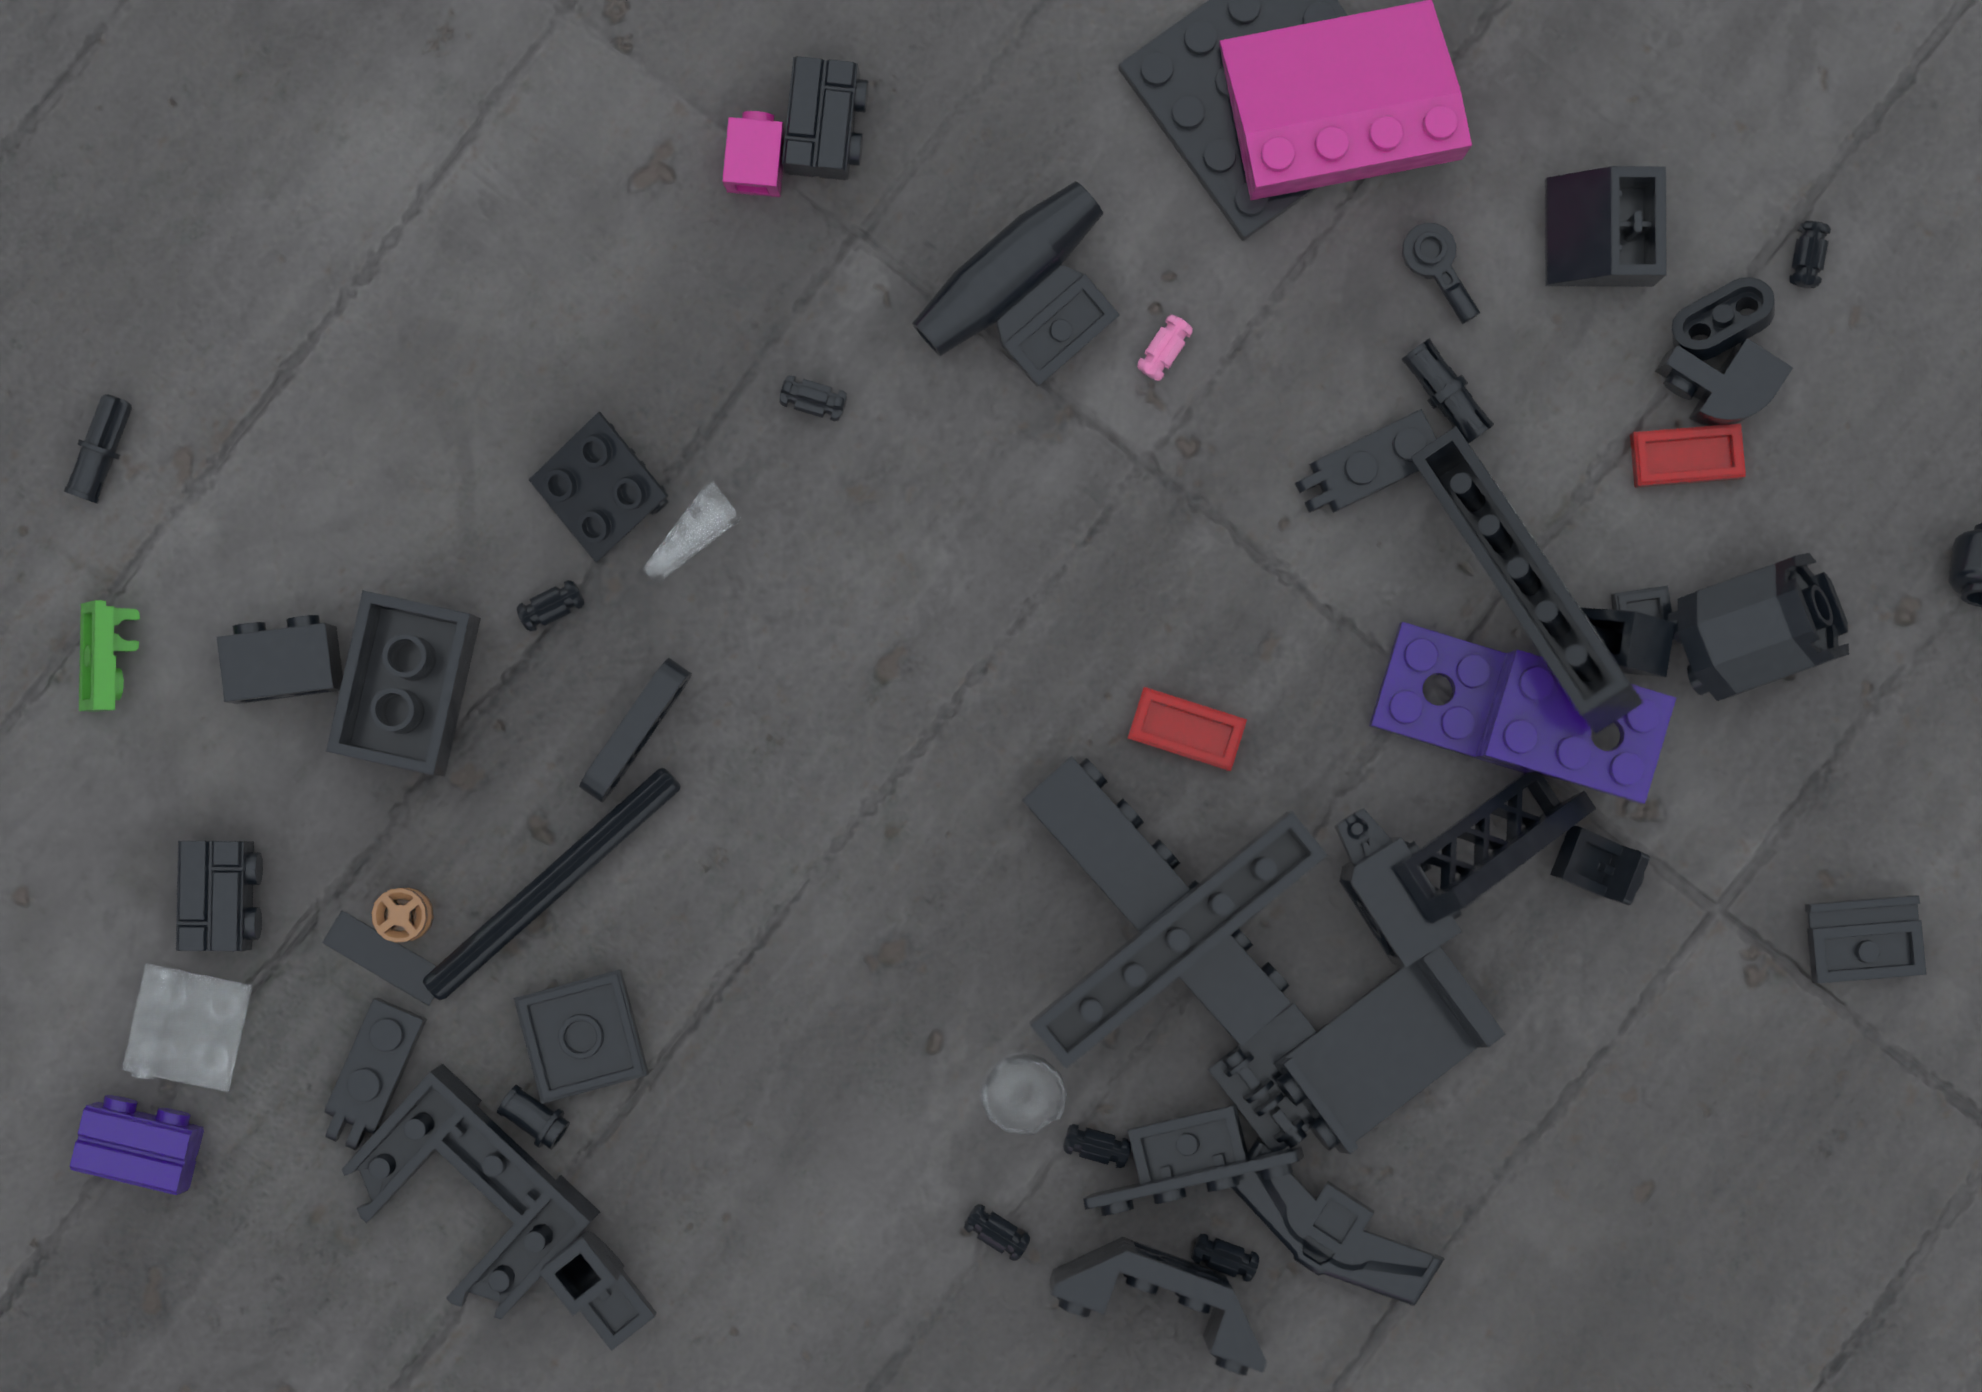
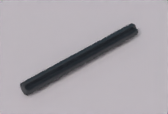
M660 768L428 973L423 979V984L431 995L438 1000L446 999L679 792L680 784L675 777L665 768Z

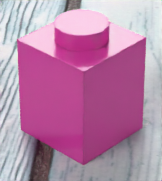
M745 111L742 113V118L728 117L722 180L727 193L780 197L785 128L783 122L774 121V115L760 111Z

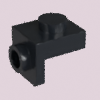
M1574 825L1566 833L1550 875L1597 896L1625 905H1631L1643 883L1644 872L1650 856Z

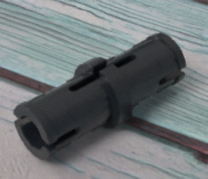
M1430 338L1401 359L1431 397L1427 400L1433 409L1438 407L1452 426H1457L1468 443L1475 440L1494 425L1465 387L1468 384L1467 380L1463 375L1458 377L1442 358Z

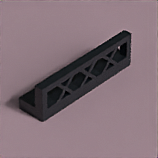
M1537 772L1524 773L1394 868L1430 924H1433L1467 907L1593 812L1596 807L1585 790L1560 803L1542 774ZM1528 787L1544 812L1539 817L1522 811L1523 789ZM1490 814L1507 819L1506 840L1489 835ZM1457 838L1474 843L1473 865L1456 859ZM1423 862L1441 868L1440 890L1435 894L1418 869V866Z

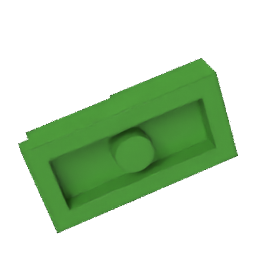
M103 600L81 603L79 711L104 712L115 710V700H120L122 697L124 679L121 668H116L114 652L136 651L139 648V641L122 639L119 634L114 633V626H118L123 620H140L138 610L106 606V601Z

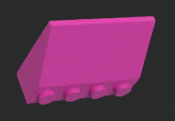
M1432 0L1219 41L1250 201L1458 161L1465 157L1472 146L1461 89Z

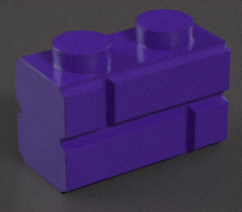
M105 1095L103 1103L96 1102L86 1105L83 1110L78 1130V1139L75 1142L69 1166L70 1170L173 1195H179L188 1191L204 1133L203 1126L189 1123L191 1116L189 1113L169 1108H158L157 1114L152 1115L136 1111L137 1101L114 1095Z

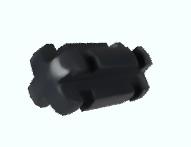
M1804 221L1798 229L1802 236L1796 240L1791 267L1796 271L1793 275H1790L1789 280L1792 285L1798 287L1816 288L1822 281L1818 273H1820V270H1824L1829 243L1824 238L1827 234H1830L1831 229L1828 224L1822 222Z
M787 376L780 392L779 403L782 406L787 407L789 402L795 404L794 410L821 418L826 413L831 415V421H839L847 401V394L843 390H839V393L835 394L831 393L832 387L803 379L801 384L795 382L796 376Z
M567 580L564 582L565 587L559 589V587L555 586L531 598V604L527 606L523 603L519 604L516 608L517 614L524 628L528 631L537 630L536 625L540 623L545 626L570 614V608L574 606L578 609L582 608L584 599L576 583L572 580Z
M1072 1124L1067 1130L1063 1147L1067 1154L1071 1155L1072 1151L1079 1152V1157L1106 1165L1111 1161L1116 1163L1115 1166L1117 1168H1124L1129 1158L1131 1143L1126 1138L1118 1141L1115 1140V1135L1087 1127L1085 1131L1079 1130V1125Z
M977 1204L965 1221V1230L968 1233L972 1230L978 1233L977 1238L1001 1254L1004 1251L1010 1253L1009 1259L1012 1261L1020 1259L1030 1243L1028 1233L1024 1232L1021 1235L1016 1232L1017 1227L993 1211L989 1215L984 1211L985 1206Z
M1200 1234L1198 1236L1191 1256L1195 1263L1200 1264L1201 1261H1204L1208 1268L1232 1277H1236L1237 1274L1242 1275L1243 1281L1246 1282L1253 1279L1260 1259L1256 1252L1251 1251L1249 1255L1245 1253L1243 1247L1215 1238L1214 1241L1208 1240L1209 1236L1207 1234Z

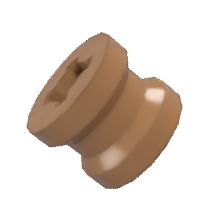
M413 888L390 889L380 895L374 903L372 910V923L377 933L385 940L395 943L414 941L424 936L430 929L434 918L433 906L429 898L420 890ZM411 911H413V912H412V914H413L412 922L410 921Z

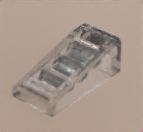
M713 480L703 487L646 562L643 570L654 582L658 581L660 583L740 522L741 516Z

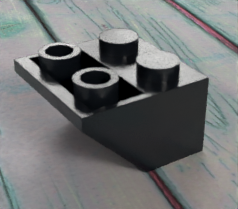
M1610 166L1552 176L1545 179V286L1653 287L1667 275L1666 166Z

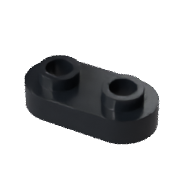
M1739 278L1683 308L1677 313L1672 322L1674 347L1678 345L1700 360L1705 361L1716 357L1745 339L1761 332L1770 325L1775 314V298L1771 287L1757 278ZM1743 309H1752L1755 311L1750 315H1742L1739 313ZM1696 335L1708 336V338L1704 340L1692 339Z

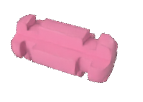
M1175 315L1167 317L1166 328L1161 327L1145 350L1146 358H1140L1137 368L1143 374L1156 381L1164 377L1163 369L1170 368L1186 342L1183 339L1185 337L1190 338L1193 328L1186 321Z

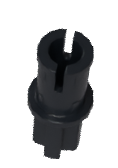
M107 394L101 397L85 441L78 440L77 445L82 447L64 492L98 504L99 496L113 459L119 460L120 454L115 452L132 410V405L128 401Z

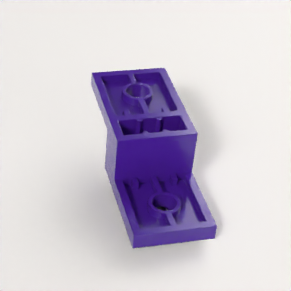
M1401 622L1369 726L1521 773L1537 772L1632 802L1645 804L1676 697L1631 684L1644 703L1614 722L1619 729V742L1612 750L1603 751L1594 745L1591 739L1592 728L1581 716L1543 657L1518 649L1504 653ZM1430 675H1442L1451 684L1452 695L1444 705L1431 704L1424 697L1423 684Z

